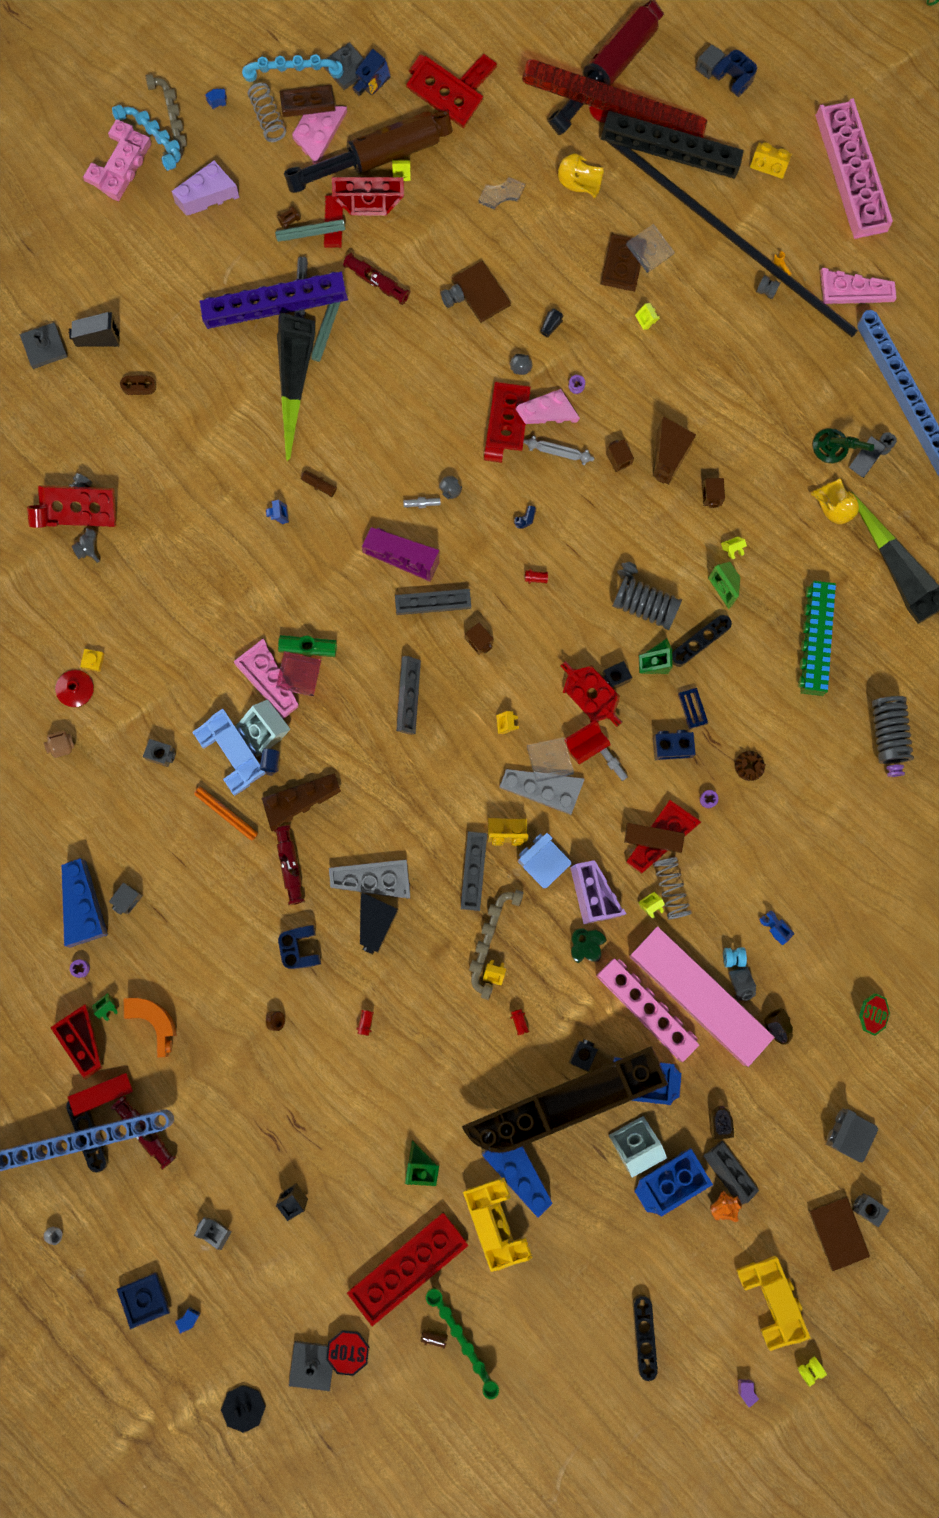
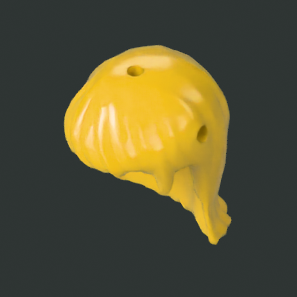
M571 154L565 157L558 169L560 183L571 191L589 193L595 199L601 188L600 185L604 174L603 168L585 164L581 160L586 161V159L578 154Z
M841 478L811 492V496H814L819 501L825 516L835 524L848 523L858 514L859 504L857 498L850 491H846Z

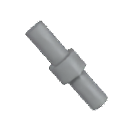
M418 497V499L403 500L404 508H426V506L441 505L440 498L425 499V497Z
M607 748L600 751L608 762L609 768L615 771L621 781L628 778L620 766L621 763L612 756Z

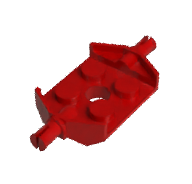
M567 661L560 665L568 675L563 693H567L591 719L590 722L607 718L618 727L622 721L615 715V710L619 703L620 695L591 665L580 669H573ZM590 688L596 689L598 693L596 698L589 696Z

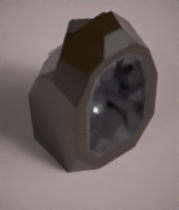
M782 1008L772 1011L764 1019L766 1029L775 1037L774 1039L782 1045L789 1044L793 1037L790 1017Z
M724 1105L718 1106L712 1111L711 1135L713 1139L734 1138L733 1118L729 1109Z

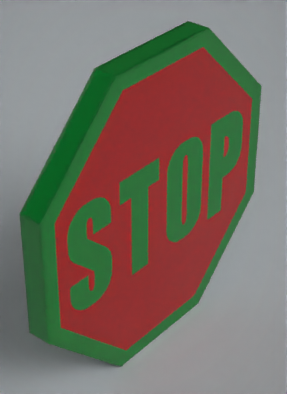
M874 993L863 1001L859 1018L864 1032L876 1036L886 1028L890 1010L885 997Z

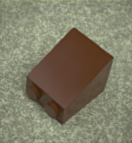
M663 417L656 436L653 476L660 483L669 485L688 454L696 434L666 417Z

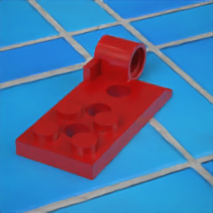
M419 55L409 69L412 77L407 82L406 87L439 112H449L450 119L464 129L483 101L484 96L427 56ZM429 78L435 80V84L432 86H428L425 82ZM446 88L450 93L447 96H442L440 91ZM456 99H462L464 101V104L462 106H456L454 104V101Z
M495 382L484 461L502 463L504 449L523 450L526 424L516 408L519 404L529 401L530 386ZM512 399L515 401V403L508 404L506 403V400ZM511 415L513 419L506 420L504 416ZM504 430H507V431H509L511 434L508 435V436H505V435H503L501 432L504 431Z
M39 485V505L27 506L28 525L32 528L57 527L58 525L116 526L114 488ZM54 501L61 502L63 509L57 510L54 507ZM72 503H80L82 509L80 511H76L73 508ZM91 503H98L100 511H94L91 508Z

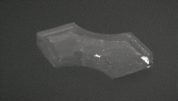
M508 177L500 185H486L479 198V204L495 210L504 201L518 202L525 184Z

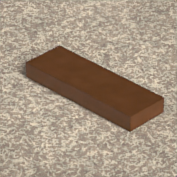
M627 823L624 843L682 853L685 833Z

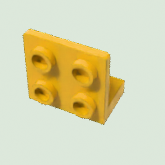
M488 818V842H492V845L503 846L504 843H511V846H523V843L527 842V819Z

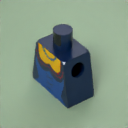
M374 49L369 52L357 68L355 75L358 82L352 89L358 96H361L364 91L373 95L390 79L391 76L386 59Z

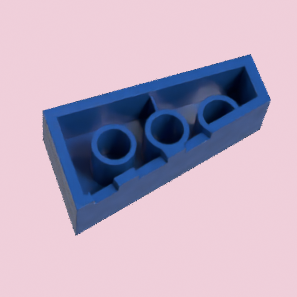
M80 858L62 864L64 947L71 948L107 936L108 932L87 862Z
M523 1147L505 1153H494L488 1150L482 1153V1156L502 1178H505L506 1183L537 1218L553 1204Z

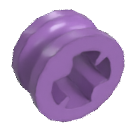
M581 375L572 376L569 381V390L574 394L583 392L586 383L585 379ZM576 381L580 382L578 387H574V383H576Z
M904 765L887 766L886 769L889 770L887 777L905 775V772L902 771Z
M712 790L705 791L700 796V804L708 809L714 807L719 799L717 793ZM705 795H706L707 797L711 795V796L713 797L712 801H714V802H713V803L709 802V803L707 804V803L705 802V800H706L707 798H704Z
M75 960L70 965V973L77 978L87 976L90 971L89 964L84 960ZM83 964L84 972L77 974L76 965Z

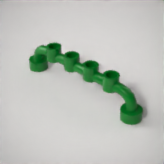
M438 1288L429 1289L426 1293V1302L432 1307L437 1306L440 1317L445 1319L450 1327L451 1335L460 1343L462 1353L469 1358L474 1373L478 1374L484 1383L482 1391L485 1398L495 1399L499 1394L497 1382L491 1380L485 1370L484 1361L477 1357L474 1352L473 1343L467 1340L463 1334L462 1325L453 1318L451 1307L442 1300V1292Z

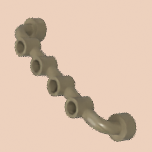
M147 74L145 76L148 90H154L155 85L163 88L173 137L179 143V152L182 158L184 154L183 147H186V140L184 135H180V131H183L182 122L176 118V116H179L178 105H173V101L176 100L175 91L170 89L164 79L153 78V74Z
M516 889L515 893H503L498 897L495 905H490L488 915L491 916L489 923H484L482 934H485L483 942H478L475 952L479 953L477 961L472 960L469 971L473 972L471 977L472 987L475 991L482 994L481 998L490 999L493 985L485 983V986H482L479 983V977L483 970L503 904L506 900H512L513 905L520 906L524 894L523 891Z

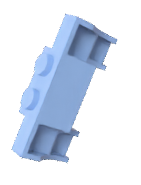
M224 709L212 715L208 721L192 732L203 749L215 741L221 747L235 769L233 773L223 779L234 796L266 774L265 771L260 770V764L253 755L256 753L251 743H245L243 740L246 737L240 727L238 729L235 728Z

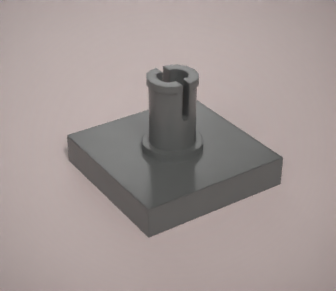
M348 43L326 58L342 64L343 75L340 78L333 79L343 90L357 82L355 72L364 60L357 50ZM324 67L325 70L330 74L329 67Z
M55 323L20 334L33 369L67 358Z
M301 1341L294 1342L289 1378L290 1387L330 1391L333 1368L326 1360L328 1345Z

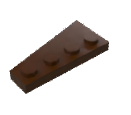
M335 773L263 797L262 802L271 831L273 832L278 829L277 826L283 822L288 823L292 821L295 815L309 811L310 807L314 804H321L340 793L341 790Z

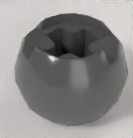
M516 354L510 361V369L513 373L519 375H527L533 366L532 359L524 354Z
M446 476L439 483V488L443 492L442 495L447 499L458 497L462 491V486L460 487L458 479L454 476Z

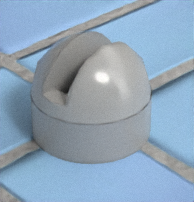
M51 1227L44 1232V1241L48 1244L57 1245L62 1239V1231L59 1228Z

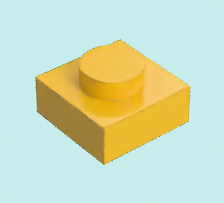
M84 649L80 667L100 672L105 654L99 651Z

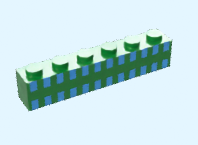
M813 581L806 588L805 597L808 598V603L804 608V615L807 616L806 622L803 624L805 640L802 641L801 651H804V654L800 661V669H802V676H800L798 687L801 688L800 694L824 696L828 692L836 583Z

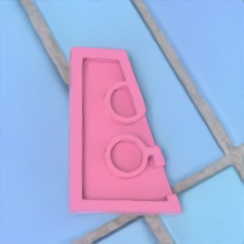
M561 389L519 404L516 408L525 424L546 423V421H556V423L571 421V423H574L580 419Z

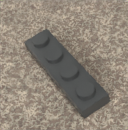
M470 589L395 595L396 614L406 615L471 609Z
M404 656L401 663L396 731L412 735L416 734L421 660Z
M468 832L461 910L480 911L487 833Z

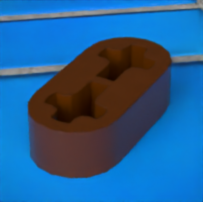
M147 375L125 376L120 381V387L127 395H150L155 392L156 383L151 376ZM131 382L132 385H130V388H127L126 386ZM147 382H150L148 388H145L144 385H146Z

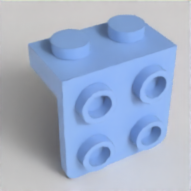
M548 833L544 836L542 834L538 835L533 840L534 845L530 849L526 847L519 854L521 858L518 860V863L542 888H547L571 865V861L551 841L552 837Z

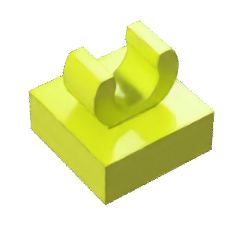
M392 160L393 177H404V181H411L410 160Z
M651 303L645 304L635 314L643 330L649 329L660 319Z
M738 536L721 543L722 549L728 552V556L731 559H735L734 553L737 550L739 555L743 556L744 550L742 548L747 546L745 539Z
M655 892L638 902L641 909L653 919L655 918L653 912L656 910L661 913L664 912L662 907L665 904L662 898Z

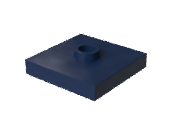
M157 1272L117 1288L130 1330L171 1312Z

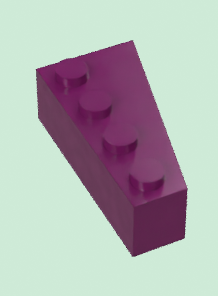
M371 527L362 545V552L429 582H431L439 565V550L387 533L381 528L375 529Z

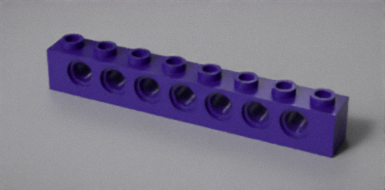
M341 271L331 272L322 276L315 275L307 279H296L293 282L278 283L268 287L262 286L254 290H243L234 294H224L215 298L208 297L205 300H200L202 320L206 328L211 329L279 315L280 313H289L347 301L348 296Z

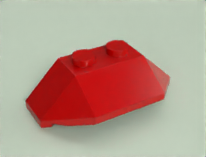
M332 177V197L351 216H387L404 197V177Z

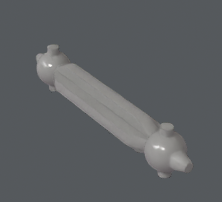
M532 436V438L523 442L529 447V451L537 448L541 452L572 460L580 459L583 465L595 459L590 455L589 450L581 453L578 449L547 441H537L536 436Z

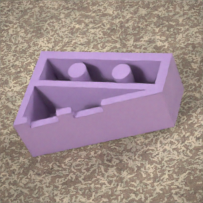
M215 161L208 164L172 191L176 205L186 216L208 209V206L216 203L220 205L225 200L239 198L236 184Z
M595 860L578 863L570 867L583 924L626 915L625 910L621 908L615 893L611 891L606 878Z

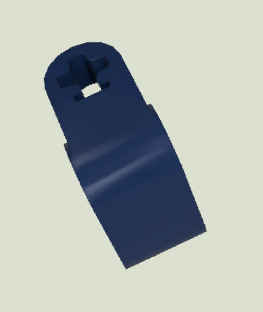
M733 50L715 66L712 76L719 81L727 73L736 80L731 88V92L739 97L753 83L757 72V65L740 50Z
M314 925L295 928L280 934L278 938L282 964L286 968L301 969L321 965L320 954L301 958L298 939L316 935ZM287 935H291L293 938V943L290 946H285L283 943V939ZM289 955H295L297 958L296 963L292 966L287 964V957Z

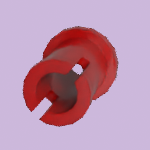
M532 569L526 570L524 581L528 582V584L531 582L547 584L548 572L532 571Z
M522 1009L512 1011L510 1018L514 1021L517 1035L530 1032L524 1017L525 1012Z
M361 1010L359 1027L356 1028L358 1030L357 1034L369 1036V1033L372 1032L370 1028L374 1012Z

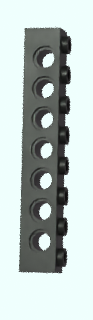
M608 111L600 139L733 179L736 178L740 169L744 150L612 111Z

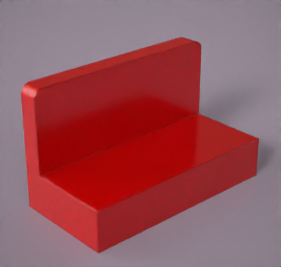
M596 720L564 740L569 754L579 765L611 745L609 739L601 732L599 723Z

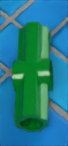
M280 635L278 652L303 654L306 657L313 655L336 656L337 640L317 639L311 636L295 637ZM311 643V649H303L304 644Z

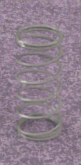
M265 83L254 84L248 90V97L254 106V112L257 114V120L260 122L264 137L269 142L279 141L285 136L286 129L283 126V121L278 120L280 113L275 112L277 106L272 104L274 99L272 96H269V86ZM258 86H266V87L257 89V90L252 94V96H250V92H251L252 89H254L255 87H258ZM267 89L263 96L253 98L257 91ZM266 97L272 98L269 104L256 106L259 100ZM269 105L275 106L272 112L259 114L260 110ZM272 113L278 114L277 119L271 122H262L267 115ZM275 121L281 122V125H273L266 130L270 123ZM280 128L284 129L283 134L278 138L266 136L268 132H273Z
M677 857L653 863L654 867L669 866L657 872V876H673L660 882L659 886H676L663 892L661 896H680L666 902L664 906H683L668 913V920L692 914L691 910L672 914L688 907L690 904L667 905L685 897L686 893L664 895L683 886L684 883L661 885L681 875V873L659 875V873L677 866L679 863H674L678 861Z

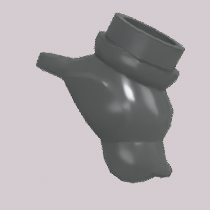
M86 528V533L80 537L79 542H75L71 547L78 559L89 556L98 563L100 561L95 554L97 534L94 530Z

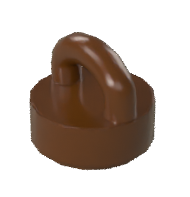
M269 1011L266 1015L267 1028L270 1031H280L285 1025V1016L280 1011Z

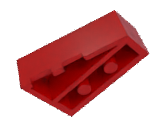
M86 1004L50 1027L84 1079H87L103 1068Z

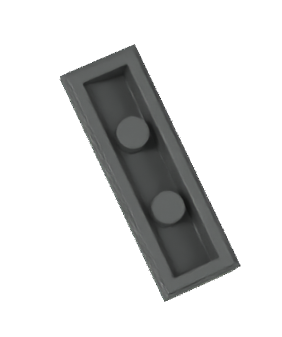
M720 1141L703 1155L733 1197L737 1196L742 1205L748 1203L759 1192L723 1141Z

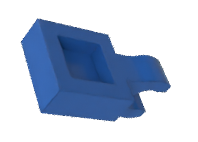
M770 910L766 914L770 920L765 916H762L759 920L762 925L771 927L769 931L781 945H784L794 935V932L782 919L778 920L775 913Z

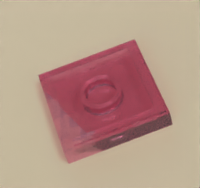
M284 651L276 688L314 696L321 660Z

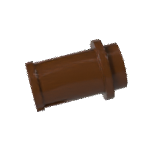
M430 1328L427 1330L423 1329L420 1342H423L425 1346L430 1344L445 1349L447 1343L438 1340L447 1341L448 1335L430 1331Z

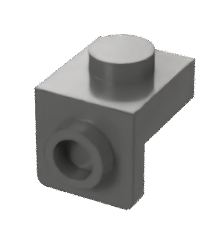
M748 967L729 972V978L736 991L737 1001L750 1000L756 996V984Z
M204 1217L199 1222L194 1236L204 1239L217 1250H222L232 1231L217 1220Z

